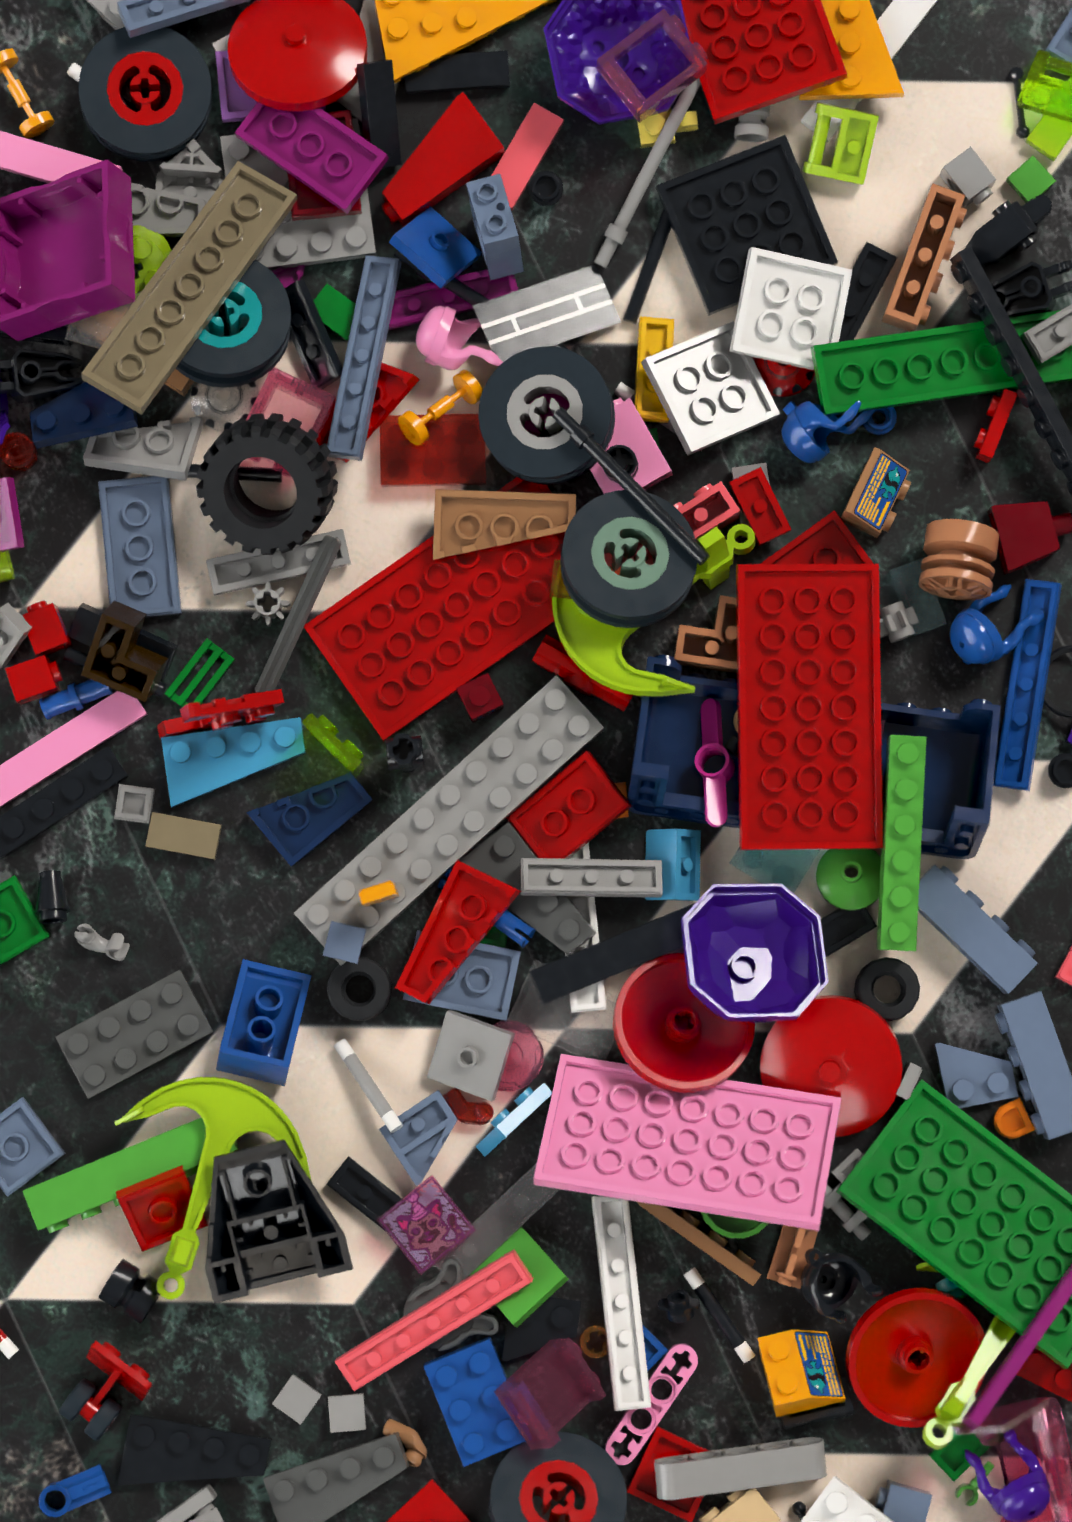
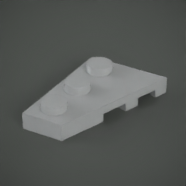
M202 416L189 418L190 422L171 424L170 420L158 421L157 426L133 427L89 437L83 456L84 464L89 467L186 481L203 428Z

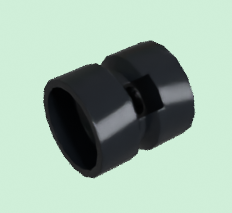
M123 1258L109 1277L98 1298L114 1308L124 1307V1314L142 1324L160 1294L156 1287V1278L151 1275L142 1277L140 1275V1268Z

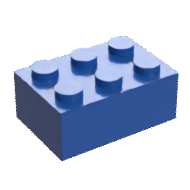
M491 1336L424 1363L423 1367L464 1467L530 1440L529 1430Z

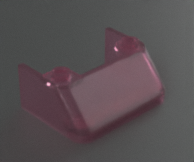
M1038 1397L992 1408L980 1427L974 1430L965 1423L954 1427L956 1434H976L984 1446L996 1445L1005 1486L1029 1472V1466L1004 1438L1003 1433L1012 1428L1016 1432L1017 1440L1037 1457L1050 1487L1048 1506L1041 1515L1028 1522H1072V1455L1062 1409L1056 1398ZM1002 1517V1519H1001L1000 1522H1011V1521H1008V1520H1006V1519H1004V1518Z

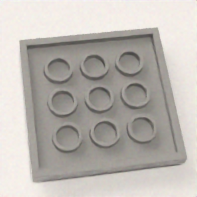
M352 118L353 131L360 135L358 118ZM235 134L220 136L225 178L237 161H240L289 190L288 175L285 170L237 138ZM368 189L360 197L362 214L292 221L290 210L255 260L266 266L269 270H275L282 267L284 269L297 267L298 265L306 266L365 258V255L377 256Z

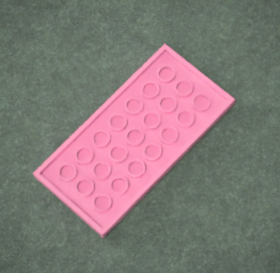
M561 1054L534 1174V1185L819 1231L841 1098L726 1080L704 1091L691 1093L674 1092L662 1089L644 1080L628 1064Z

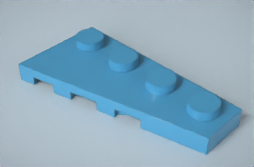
M301 717L161 738L171 808L306 753Z

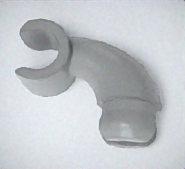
M84 923L77 927L79 932L75 931L74 936L77 942L84 948L106 953L108 957L117 961H123L126 957L130 945L129 943H123L124 936L121 933H114L111 939L107 940L100 936L89 924Z

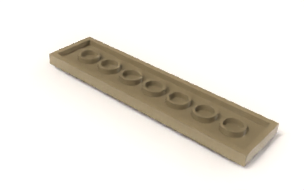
M237 161L136 298V301L133 302L81 373L82 380L142 415L297 201V194Z

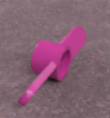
M709 698L701 706L702 747L695 755V766L703 778L705 819L710 826L721 827L728 818L726 782L733 776L735 765L733 759L723 747L721 704L719 701ZM715 755L726 757L725 765L720 771L716 773L704 772V765L710 757Z

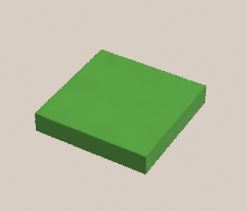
M520 1227L470 1274L471 1276L515 1249L534 1278L533 1282L495 1305L516 1328L569 1280L523 1227Z

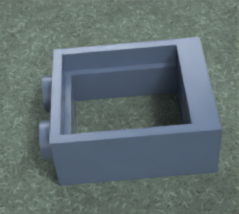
M497 174L467 182L472 219L490 281L524 272L519 236L501 175Z

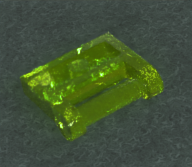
M1040 49L1035 56L1017 100L1018 107L1072 123V83L1043 75L1046 70L1072 77V62L1052 57L1050 52Z

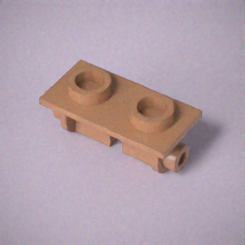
M783 1225L767 1279L801 1289V1275L804 1267L808 1264L805 1259V1253L808 1249H813L818 1231Z

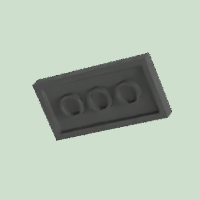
M178 970L55 1036L85 1095L90 1099L214 1031L182 970Z

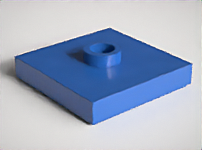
M431 206L395 233L389 241L393 247L439 288H443L473 264L482 253Z

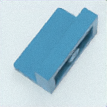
M653 829L646 831L645 860H662L663 887L661 898L645 897L646 900L698 901L700 899L701 830Z

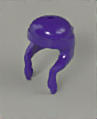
M1004 1424V1438L1029 1466L1028 1474L1012 1481L1002 1489L993 1488L986 1477V1472L979 1456L965 1449V1458L975 1469L977 1486L992 1508L1008 1521L1028 1522L1041 1515L1048 1506L1050 1487L1046 1474L1035 1454L1017 1440L1016 1432L1009 1425Z

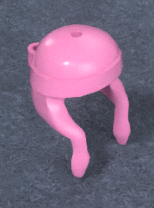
M435 306L423 318L417 331L416 344L421 354L426 356L425 362L433 366L438 365L450 371L458 369L470 355L481 357L488 363L500 366L503 363L491 350L475 345L462 349L472 334L481 327L478 318L459 321L455 317L456 309L448 306Z

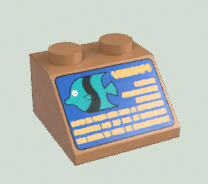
M874 447L840 517L842 521L878 538L882 530L889 532L897 515L891 509L896 499L904 500L912 483L906 480L910 470L882 450Z

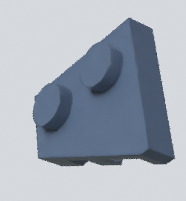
M943 1043L934 1044L944 1096L960 1109L1018 1097L1010 1061Z
M439 1090L399 1115L398 1118L403 1126L398 1131L391 1133L386 1125L379 1129L416 1186L423 1181L458 1120Z

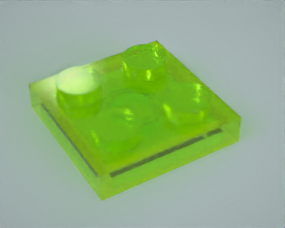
M310 713L301 722L305 729L355 777L365 768L361 761L364 757L362 752L348 738L342 743L335 736L339 731L323 714L316 718Z

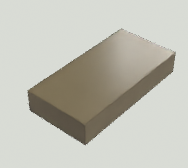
M152 812L145 847L216 860L222 825Z

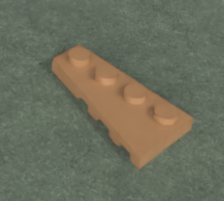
M435 489L433 560L566 532L569 523L576 514V494Z
M637 1202L642 1208L750 1285L754 1286L761 1276L752 1267L756 1262L754 1259L740 1249L735 1254L725 1247L728 1243L726 1239L712 1229L706 1234L697 1227L700 1221L684 1209L679 1214L668 1206Z

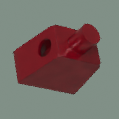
M1046 501L994 505L987 511L991 528L999 533L997 551L1004 575L1056 553L1060 549L1057 537L1072 533L1071 513L1067 512L1052 516L1049 504Z

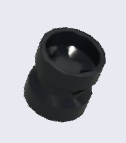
M625 445L610 447L607 452L632 478H635L639 464L631 448ZM604 470L606 476H607L611 481L617 483V482Z

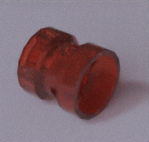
M13 432L7 434L0 445L1 459L14 471H27L37 462V448L30 438L23 433Z

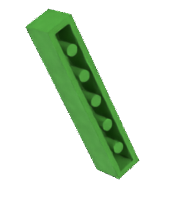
M889 735L887 737L883 806V848H881L876 948L880 950L916 951L927 738L924 736Z
M199 1118L23 1190L22 1192L37 1230L47 1227L49 1234L69 1226L68 1218L80 1214L82 1220L101 1213L100 1205L112 1200L115 1207L119 1206L116 1191L181 1165L187 1177L197 1174L206 1138V1127L203 1119ZM237 1141L232 1145L230 1152L239 1149Z

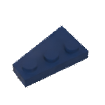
M87 382L30 411L32 439L36 448L138 427L135 410Z
M350 772L246 813L287 863L293 867L371 803L373 799Z

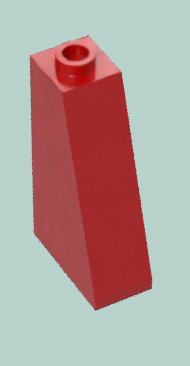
M464 92L454 99L382 191L385 203L381 207L392 222L398 220L403 227L430 206L433 207L504 155V146Z

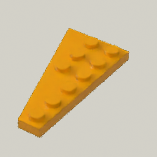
M374 0L384 58L392 60L394 84L417 70L418 72L428 67L430 63L446 55H451L496 32L498 28L512 21L514 23L525 17V14L543 5L547 6L556 0Z
M821 0L848 78L799 95V101L904 97L902 86L870 0Z

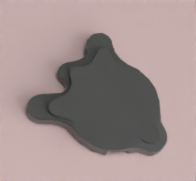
M455 1256L447 1257L436 1277L421 1283L412 1290L406 1300L403 1317L464 1280L462 1275L463 1264L459 1258ZM482 1312L427 1347L436 1348L438 1351L449 1350L472 1335H495L499 1331L500 1320L494 1314Z

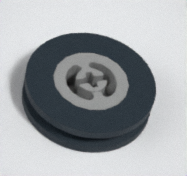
M535 347L511 356L490 376L480 398L479 426L488 449L508 472L532 483H563L584 474L597 462L583 448H577L569 439L571 435L565 429L551 437H537L525 429L524 424L527 420H531L541 433H543L544 426L550 435L562 429V426L553 416H548L544 425L540 415H546L548 407H550L553 414L561 407L554 398H551L549 404L546 398L541 395L557 394L564 397L570 404L569 409L566 411L580 425L585 424L595 434L593 438L605 450H607L614 432V403L601 374L584 357L559 347Z

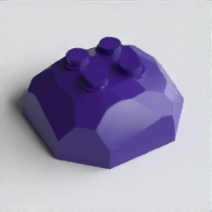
M782 883L713 884L680 920L688 988L713 1013L726 1021L759 1023L796 1020L829 983L820 915Z

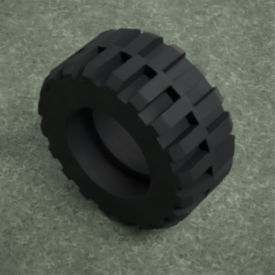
M262 413L251 415L247 421L241 418L234 422L229 429H225L204 455V461L199 466L197 474L201 481L196 486L197 497L204 498L200 508L204 516L210 515L213 519L209 524L216 533L219 530L227 535L224 540L232 546L235 542L243 545L242 550L253 553L256 548H259L262 555H273L277 548H279L281 553L291 551L296 544L301 546L307 542L312 534L316 533L331 511L335 502L333 497L337 493L338 481L333 479L337 473L334 461L328 462L327 460L331 452L326 443L319 445L315 440L318 434L312 428L308 432L301 429V421L292 418L289 422L283 421V414L272 413L268 419H265ZM262 457L273 460L283 466L293 478L296 486L297 500L291 508L284 510H270L251 501L240 485L238 468L241 462L248 458Z

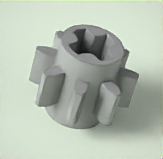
M266 581L265 589L261 591L253 587L252 591L256 595L254 601L246 602L248 607L256 608L257 610L252 615V619L256 621L262 616L265 618L268 627L271 626L273 618L278 617L284 621V615L281 613L282 608L291 606L289 601L280 599L285 589L280 587L275 592L272 590L269 581ZM266 596H271L274 602H278L277 605L271 606V612H266L263 606L259 605L266 601Z
M899 601L880 609L881 638L888 635L890 642L894 643L916 634L912 625L919 623L913 606L906 609L903 601Z

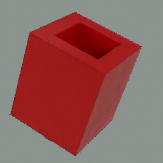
M40 601L26 608L28 613L22 616L32 627L28 637L36 656H47L72 646L58 607L54 603L47 605L46 601Z
M46 655L5 668L15 700L20 705L60 691L58 682L63 681L61 671L57 662H50Z

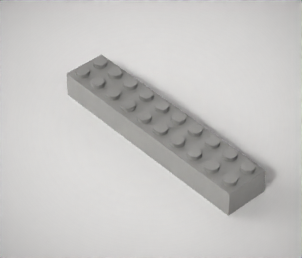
M556 675L297 909L294 914L324 948L331 921L367 929L362 946L363 949L441 879L449 869H452L456 860L460 861L506 820L511 813L527 801L602 733L604 727ZM389 880L395 883L399 897L368 907L362 905L358 893L360 890ZM335 959L341 966L346 962Z

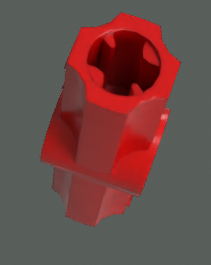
M547 634L532 659V662L537 666L539 665L548 672L563 678V682L587 696L592 694L622 712L625 711L633 695L612 690L590 678L572 661L562 643Z

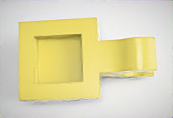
M671 107L666 112L637 119L641 148L654 146L671 113ZM696 111L686 112L676 133L698 130ZM675 135L670 144L676 143Z

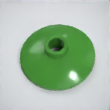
M829 849L820 859L816 871L817 886L821 895L828 903L842 910L856 911L869 907L879 899L881 857L874 849ZM848 868H855L858 871V875L850 878L846 876L845 871Z

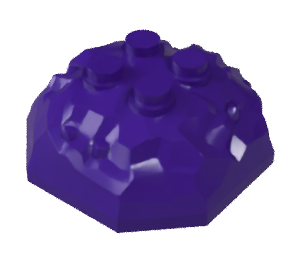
M562 0L543 28L557 98L599 125L643 118L668 111L695 71L681 0Z

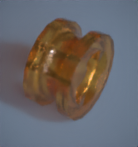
M599 1325L589 1326L581 1334V1349L591 1358L603 1357L608 1353L607 1338L606 1341L602 1342L603 1349L597 1352L594 1351V1347L591 1350L588 1349L586 1343L590 1341L589 1334L592 1332H598V1336L602 1333L606 1337V1329Z

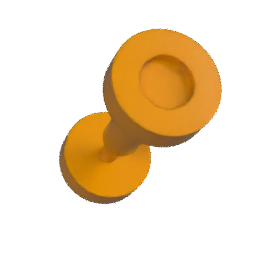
M9 48L0 51V74L4 73L9 82L7 87L18 107H23L29 117L19 126L24 138L28 139L48 130L55 121L49 111L34 114L29 105L31 100L20 80H15L9 70L19 61L14 49Z
M461 370L453 377V384L457 392L451 396L445 395L427 409L428 413L422 418H419L412 411H406L398 417L399 427L411 443L419 446L428 440L429 433L424 424L431 419L437 420L455 406L454 402L460 397L471 405L480 401L483 389L470 372Z

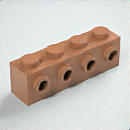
M932 183L881 322L909 332L915 331L918 324L925 326L932 307L926 304L930 292L937 293L943 274L938 272L942 259L945 261L949 260L955 245V241L950 240V236L954 227L961 228L967 209L961 207L965 198L964 194Z

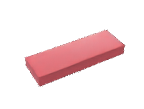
M533 103L491 175H501L511 211H513L564 123L563 118L536 103Z

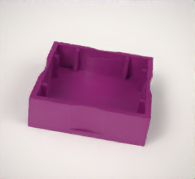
M104 160L65 174L49 184L29 187L0 198V330L15 340L20 341L136 301L131 177L109 160Z

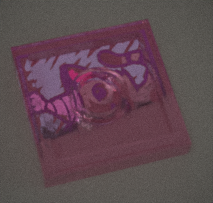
M433 1175L428 1177L377 1219L420 1275L425 1273L476 1231V1228Z

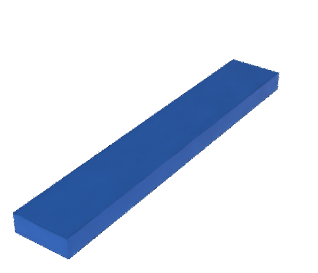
M1025 579L1019 622L1029 614H1042L1043 617L1040 623L1029 626L1024 631L1021 641L1014 648L993 783L995 787L1030 792L1062 584L1057 582Z

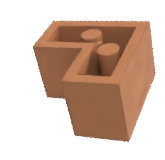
M719 596L713 630L679 625L674 653L676 662L684 666L737 673V610L735 597Z

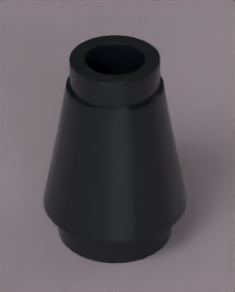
M57 870L40 872L35 914L39 916V923L57 924L66 922L70 907L61 872Z

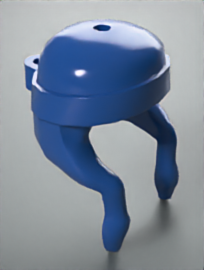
M860 400L855 402L840 418L835 415L826 416L821 411L819 404L806 401L797 406L790 401L783 408V411L787 414V420L783 423L781 429L782 440L791 453L801 461L816 463L825 458L830 452L826 438L831 432L854 433L869 420L874 410L863 411L847 426L846 423L857 415L861 406Z
M1011 584L1002 585L995 592H992L991 596L974 600L968 608L958 613L952 622L949 632L950 643L956 654L965 664H986L999 660L1019 644L1024 631L1029 626L1037 625L1042 620V614L1027 615L1025 619L1016 625L1009 636L1002 641L995 625L981 612L990 603L1007 597L1012 588Z

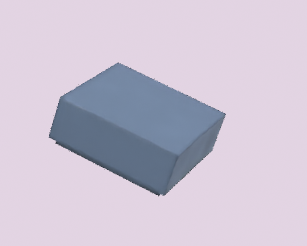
M331 921L323 956L358 964L367 929Z

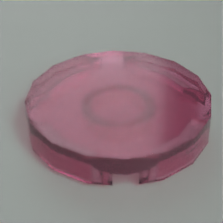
M502 1020L493 1024L515 1033L498 1090L516 1091L528 1086L539 1075L544 1063V1049L541 1042L538 1041L534 1034L535 1032L529 1026L518 1021Z

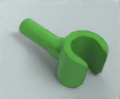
M989 1461L983 1466L986 1477L995 1467ZM976 1476L970 1483L960 1484L955 1491V1496L958 1498L963 1490H972L973 1496L967 1502V1506L974 1505L978 1500L979 1494L977 1490L979 1488Z

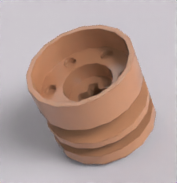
M941 519L927 524L923 551L928 556L922 559V572L920 573L918 584L920 588L932 595L954 600H977L991 596L993 587L991 579H993L995 569L989 563L996 560L999 533L988 525L962 519Z

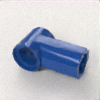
M101 1464L47 1485L39 1497V1506L42 1512L49 1517H60L68 1511L111 1494L112 1491ZM52 1490L62 1492L66 1499L65 1505L60 1509L51 1508L46 1501L48 1492Z

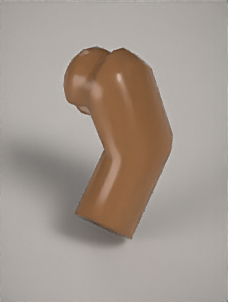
M391 1418L388 1419L383 1428V1435L387 1436L398 1432L402 1444L407 1449L405 1454L409 1465L419 1467L422 1459H426L427 1449L417 1431Z

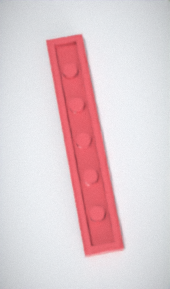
M515 1249L342 1354L336 1358L335 1363L353 1391L530 1284L534 1278Z

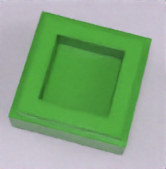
M1031 156L1006 179L1008 184L1025 203L1032 198L1035 199V196H1039V194L1042 195L1056 182L1034 156Z

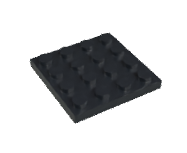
M786 135L656 186L657 193L708 316L739 303L748 250L751 247L834 266L838 264L836 255Z

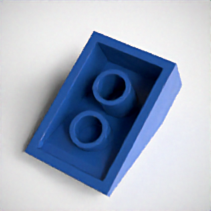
M245 959L242 960L219 1050L217 1071L285 1086L311 975Z

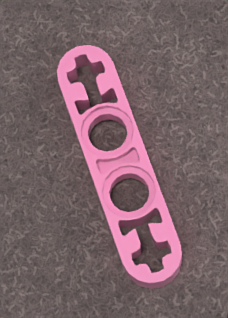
M685 1343L673 1345L649 1377L651 1407L641 1409H645L651 1414L652 1421L650 1425L644 1429L634 1427L631 1422V1416L638 1409L627 1410L608 1437L605 1451L613 1458L617 1465H626L635 1459L698 1365V1357L691 1346ZM684 1351H688L690 1353L688 1360L691 1364L688 1368L682 1365L677 1371L676 1375L682 1377L679 1383H676L670 1375L661 1372L664 1366H667L670 1371L676 1363L672 1357L675 1352L682 1354ZM659 1379L667 1380L672 1386V1392L666 1399H657L652 1395L651 1387ZM626 1425L633 1434L642 1436L639 1442H636L632 1437L627 1445L628 1450L631 1451L628 1456L621 1454L617 1458L613 1455L615 1448L612 1446V1443L614 1441L621 1443L627 1433L620 1430Z

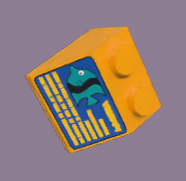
M789 1330L758 1338L759 1352L776 1418L846 1401L828 1332Z

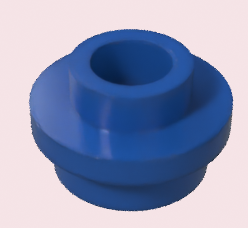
M894 407L874 409L869 420L863 426L869 433L874 435H884L890 432L897 419ZM876 412L882 413L885 417V422L882 424L875 423L872 415Z

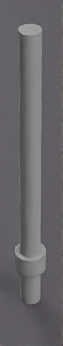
M691 75L683 87L616 220L607 227L603 235L606 239L594 263L606 268L618 244H623L628 234L625 230L701 85L699 78Z

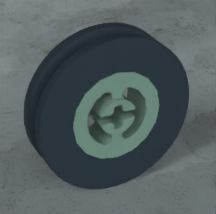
M619 490L594 498L575 514L564 536L560 568L562 579L569 595L586 614L611 626L637 628L663 620L682 604L690 591L697 562L625 490ZM648 493L696 541L690 524L681 512L666 500ZM638 542H639L640 544L643 545V547H641V548L637 551V546H638ZM646 548L652 555L654 563L652 565H648L645 562ZM605 553H610L613 556L612 570L605 562ZM636 553L635 561L629 559ZM624 556L628 560L621 565ZM621 566L620 574L618 575L615 571Z

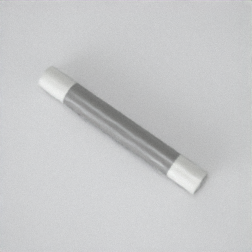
M340 1040L334 1045V1048L391 1133L398 1131L403 1124L347 1040Z

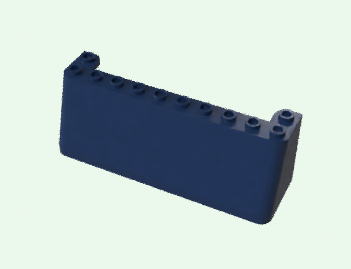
M669 655L648 656L645 671L662 674L695 686V693L663 697H641L627 801L632 806L628 810L640 815L708 824L705 819L703 778L695 766V755L702 747L701 706L709 698L720 702L723 747L731 736L733 737L734 735L738 738V733L733 725V718L738 710L737 679L726 678L721 681L708 679L705 675L697 673L687 676L681 675L682 666L676 662L674 657ZM974 699L963 706L961 714H957L941 707L929 710L917 708L911 703L893 705L881 702L883 806L887 737L889 735L927 737L921 854L954 859H970L976 856L990 824L1001 705L992 704L985 699ZM729 753L733 759L735 770L731 779L726 782L728 818L722 826L739 828V771H737L739 769V760ZM721 755L710 757L704 765V772L716 773L720 771L725 765L726 757Z

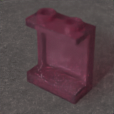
M570 1338L548 1341L494 1391L531 1450L552 1448L561 1440L557 1434L561 1428L589 1402L602 1400L606 1396L601 1387L599 1377L590 1370L582 1357L581 1349Z

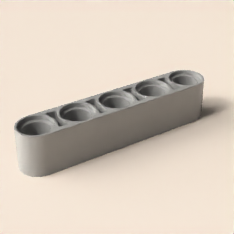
M819 1437L797 1438L670 1456L654 1461L657 1498L662 1500H676L815 1480L827 1475L824 1440Z

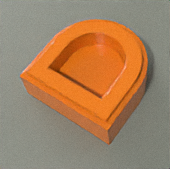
M1020 1097L1001 1105L993 1115L994 1129L1004 1138H1019L1035 1130Z

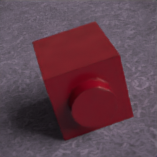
M488 673L456 688L472 723L504 708V704Z

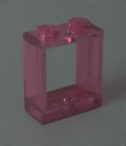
M665 9L661 10L597 59L596 69L639 123L700 78L707 70L708 63L705 60L708 59V56L704 49L696 41L693 44L684 34L686 28L682 21L675 14L670 16ZM660 27H663L692 65L649 98L645 99L616 61Z
M274 367L269 372L246 421L253 414H264L275 390L278 389L321 409L312 427L319 437L336 402V396ZM253 457L248 459L259 463L262 457ZM262 458L273 463L272 469L274 471L282 472V475L291 478L289 472L279 463Z

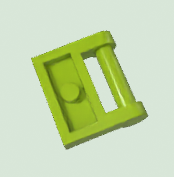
M817 102L815 113L818 116L808 161H804L802 172L864 185L879 116ZM831 117L841 119L832 164L831 166L822 165L821 162Z

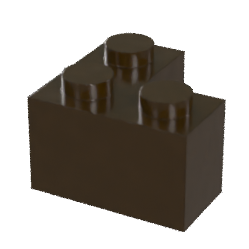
M114 600L101 615L81 675L147 702L158 689L168 658L136 645L146 613Z

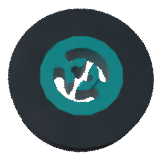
M256 260L253 261L223 302L225 321L229 323V337H224V324L222 318L219 317L218 309L176 367L187 378L212 387L224 388L245 385L258 380L270 372L285 353L291 327L289 298L284 286L276 275ZM245 327L240 333H238L240 328Z

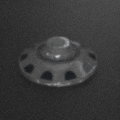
M194 381L190 391V403L195 416H202L203 425L219 432L229 429L234 422L241 418L247 421L251 415L256 414L260 402V393L256 381L241 386L224 388L207 386ZM222 389L230 391V397L226 401H221L217 398L218 392Z

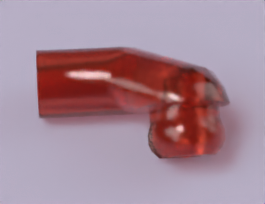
M457 1088L443 1095L461 1123L481 1126L487 1124L494 1115L493 1107L489 1103L466 1101Z

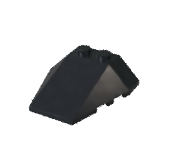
M284 1139L214 1156L205 1265L214 1304L248 1296L251 1289L315 1273L318 1274V1278L353 1270L345 1233Z

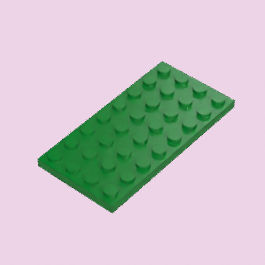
M922 1079L915 1086L910 1098L902 1103L836 1191L1020 1336L1072 1264V1195ZM1072 1295L1036 1345L1038 1350L1064 1370L1072 1363Z

